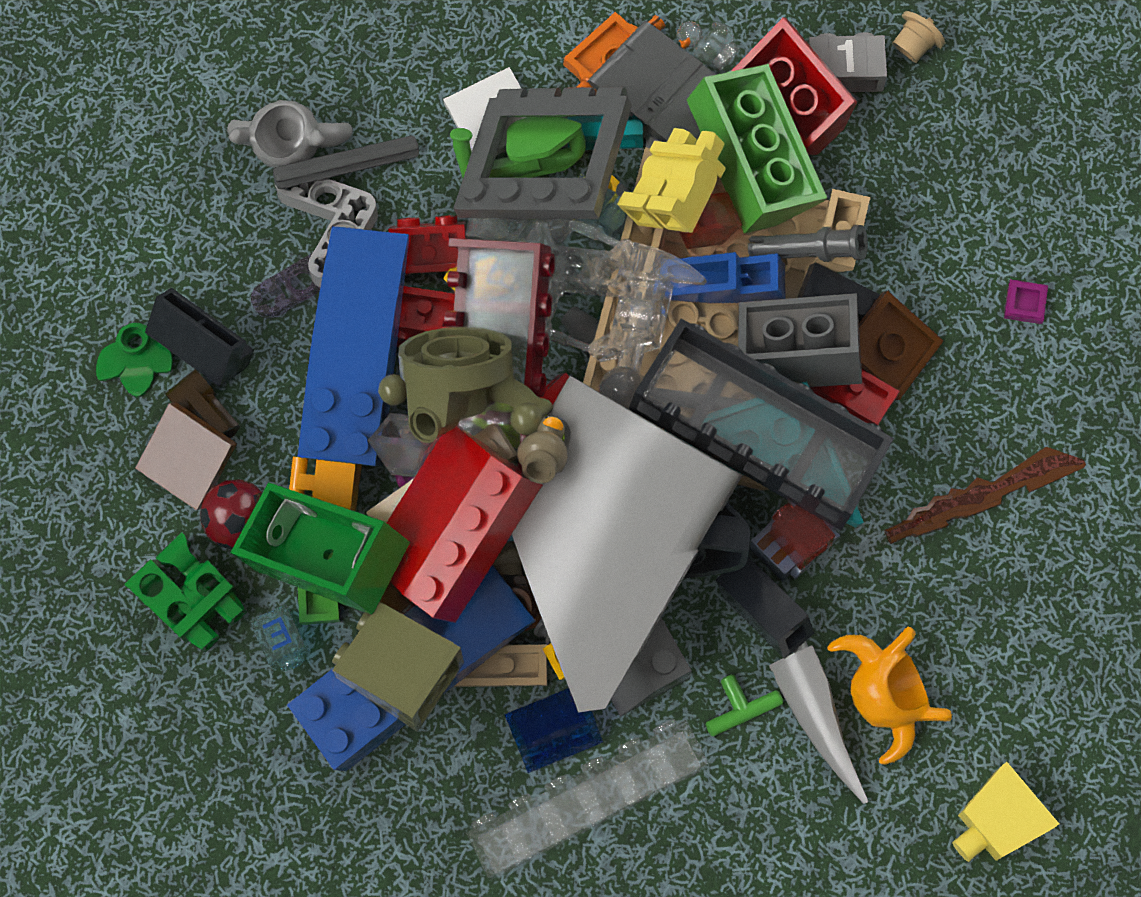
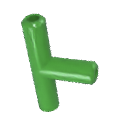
M733 674L728 675L721 680V684L733 710L707 721L705 725L710 736L714 737L783 705V698L780 692L775 690L748 703L736 676Z

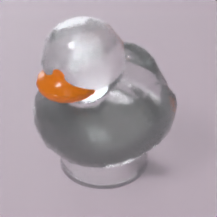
M692 21L682 23L677 29V39L681 44L680 47L683 49L693 47L695 58L702 62L703 65L713 64L719 71L740 50L733 42V30L722 22L712 23V29L704 37H702L701 27Z

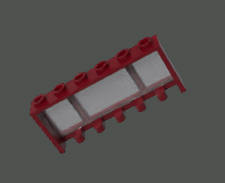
M449 238L448 246L458 249L457 271H449L447 276L448 286L455 288L454 311L445 312V326L485 328L503 333L512 341L514 379L527 386L537 397H543L547 384L546 375L542 373L543 357L548 355L550 343L549 335L545 333L546 317H550L552 312V295L548 293L549 277H553L555 272V256L551 253V247L542 243ZM499 402L487 407L483 413L461 419L458 423L461 428L473 436L493 422L498 423L516 453L521 442L528 436L514 430L510 421L511 412L514 408ZM519 458L511 462L522 470Z

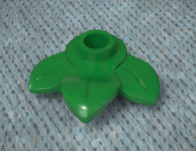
M130 323L122 327L116 336V342L108 345L101 351L96 365V375L99 381L120 377L126 390L136 398L141 397L150 389L155 373H169L172 371L173 366L171 352L145 333L147 326L142 323ZM141 337L142 343L139 347L131 348L129 346L132 338Z

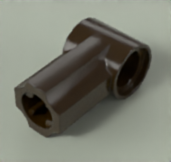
M196 369L165 393L171 402H177L230 439L240 429L239 424L216 399V393Z

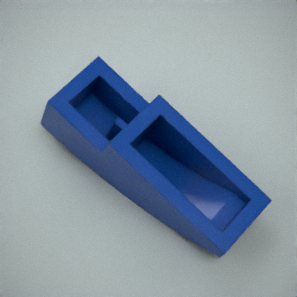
M736 252L661 260V297L665 300L703 303H739L786 299L785 263L778 253L739 257Z

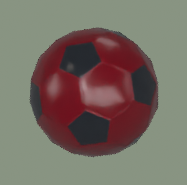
M240 479L225 480L212 487L204 497L200 510V522L206 536L221 547L233 549L263 492L253 483Z

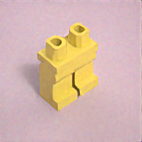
M674 128L667 142H653L649 150L653 155L649 156L644 162L642 177L633 192H623L617 205L638 226L659 229L665 227L667 230L693 233L716 185L717 178H721L726 169L718 160L725 143L711 131H702L697 140L690 132Z

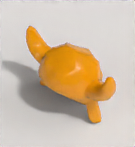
M911 627L905 628L884 650L872 639L863 635H845L832 641L827 647L831 652H852L861 661L851 680V696L859 713L872 726L892 729L893 743L886 753L879 758V763L884 765L903 758L911 750L916 736L915 721L947 722L952 719L950 710L946 708H933L929 705V699L920 675L911 657L905 651V648L913 641L916 635Z

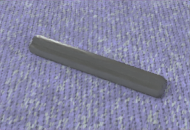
M410 135L278 166L273 169V178L278 189H285L415 158L419 155V146L415 136Z

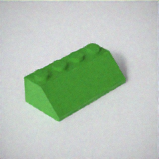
M768 64L707 76L701 80L686 100L700 133L702 131L714 132L725 143L718 157V160L726 168L720 179L744 234L777 226L827 199Z

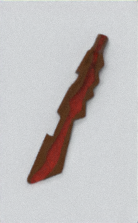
M1044 447L994 482L977 477L965 490L951 488L948 495L934 496L927 506L913 508L906 520L885 529V535L889 543L892 544L906 537H919L948 527L947 522L952 519L971 517L1000 506L1003 496L1024 486L1027 487L1030 493L1083 469L1086 463L1080 458Z

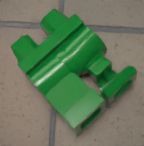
M181 532L155 557L165 568L173 565L186 577L181 588L151 559L124 585L186 644L190 641L200 650L207 652L220 638L207 623L219 613L233 626L246 615L247 611L236 596L238 592L208 560L200 563L189 551L191 542Z

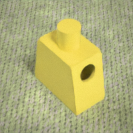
M1006 762L993 773L959 813L958 816L969 829L952 843L958 853L968 862L985 848L997 861L1052 830L1059 823L1009 763Z

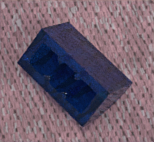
M569 688L504 714L528 773L603 743L592 711L578 712Z

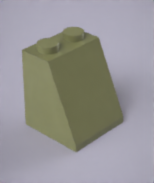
M379 602L373 615L368 613L362 615L356 626L359 632L351 644L345 642L336 652L332 663L335 664L332 671L337 679L418 732L464 665L462 651L453 642Z

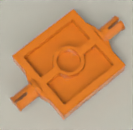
M614 12L566 55L563 65L579 79L580 84L576 87H592L587 82L589 78L638 27L629 24L619 14ZM654 15L648 21V23L660 31L665 28L664 21L662 19L659 20L657 15Z

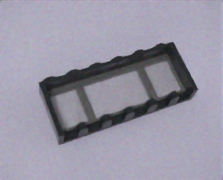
M682 318L637 387L629 406V410L839 530L843 529L894 439L885 434L879 426L860 420L850 414L842 405L830 403L814 394L807 385L791 381L779 374L773 366L752 359L745 355L736 345L724 343L710 335L702 326L689 323Z

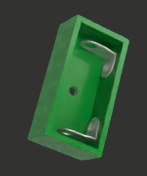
M268 482L230 553L259 573L373 615L410 542L382 520ZM333 552V556L328 559V556Z

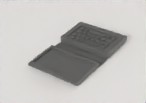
M644 21L587 82L596 90L599 87H626L627 96L632 104L629 116L635 115L640 121L650 127L649 133L661 142H667L674 128L684 129L698 140L701 133L686 99L704 77L716 74L655 26Z

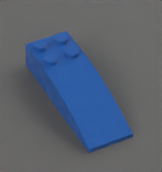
M332 226L311 342L298 457L383 466L390 405L381 400L378 388L379 383L385 376L394 374L409 234Z
M493 564L456 623L432 618L417 605L403 614L461 648L464 665L445 693L536 621ZM332 668L287 704V706L333 770L347 771L406 724L337 679Z

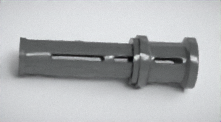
M854 225L852 229L833 230L831 227H822L817 233L751 236L749 241L755 243H748L749 256L778 253L781 259L818 257L824 262H832L835 257H853L854 260H864L867 254L868 239L863 225Z

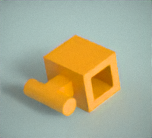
M293 457L290 490L302 494L305 493V490L313 491L312 497L356 511L362 464L316 460L315 475L307 474L308 458Z

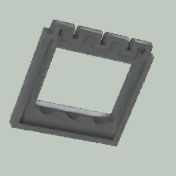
M594 87L564 88L562 94L560 88H530L528 94L524 88L499 89L496 98H489L453 208L459 218L599 219L632 107L627 96L626 87H599L597 92ZM603 116L585 178H489L508 117Z

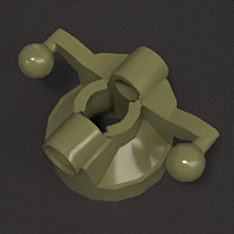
M441 328L408 338L399 346L400 375L385 376L379 383L378 388L381 400L389 405H399L407 399L410 431L414 437L423 443L435 441L457 427L461 419L477 416L496 402L508 404L514 408L511 412L510 421L514 430L522 435H530L537 432L543 416L553 409L552 403L549 400L537 397L527 386L514 379L512 341L503 333L485 328Z

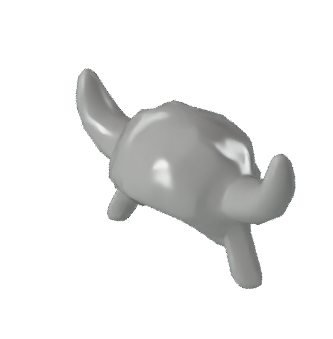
M278 100L261 108L255 114L252 121L231 120L228 124L227 132L231 142L238 145L252 146L253 152L259 160L268 167L275 168L312 159L318 148L334 147L347 141L352 135L353 128L349 123H318L310 108L296 101Z

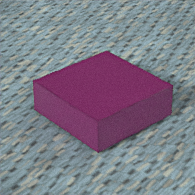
M1010 279L1008 282L1004 318L1042 324L1045 315L1048 285Z

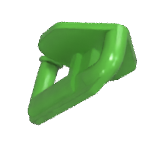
M526 117L513 122L507 128L506 152L508 157L494 161L489 178H532L568 169L583 156L586 149V140L581 123L563 117ZM456 128L450 132V137L453 140L455 156L463 178L472 153L470 140L473 135L468 129ZM569 142L570 148L560 149Z

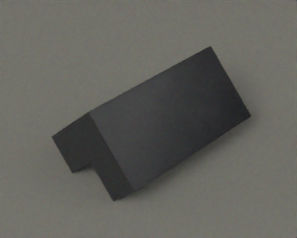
M173 288L156 296L145 330L147 335L218 386H221L247 368L254 349L246 344L247 341Z

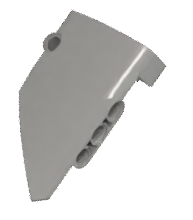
M569 376L552 405V411L547 414L559 417L564 423V443L567 447L568 455L567 463L562 472L557 473L551 481L541 483L543 486L516 526L512 537L578 712L606 709L635 657L646 644L698 554L699 550L697 548L718 512L722 511L742 475L583 382Z

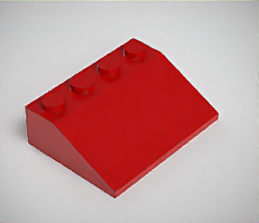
M457 425V427L439 438L386 522L410 542L390 582L402 595L432 618L456 623L543 485L527 479L520 468Z

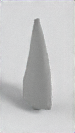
M805 641L793 651V654L772 663L769 667L774 673L776 682L785 700L817 751L844 784L865 804L869 801L845 747L830 683L814 647H808Z

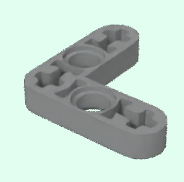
M328 178L299 185L300 188L293 187L290 191L286 188L278 189L275 185L281 203L331 221L308 262L312 281L315 285L321 287L323 273L320 272V268L324 269L332 226L372 230L378 218L375 198L366 191ZM323 193L336 195V199L330 204L324 205L316 201ZM362 206H363V207H366V208H367V211H366V210H360V209H361ZM353 210L359 211L356 218Z

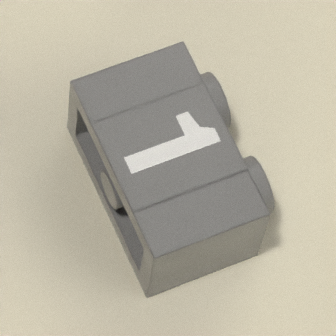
M863 32L854 36H836L835 34L824 33L816 37H809L808 44L849 92H878L884 90L887 78L885 35L874 36L872 33Z

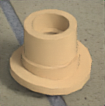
M905 11L902 14V17L907 22L892 42L894 47L902 54L917 63L926 51L934 45L940 49L944 46V37L933 25L934 21L931 18L925 19L910 11Z

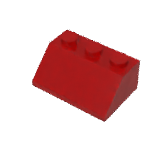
M783 17L731 71L768 64L808 155H817L844 130L857 104V100L788 19Z

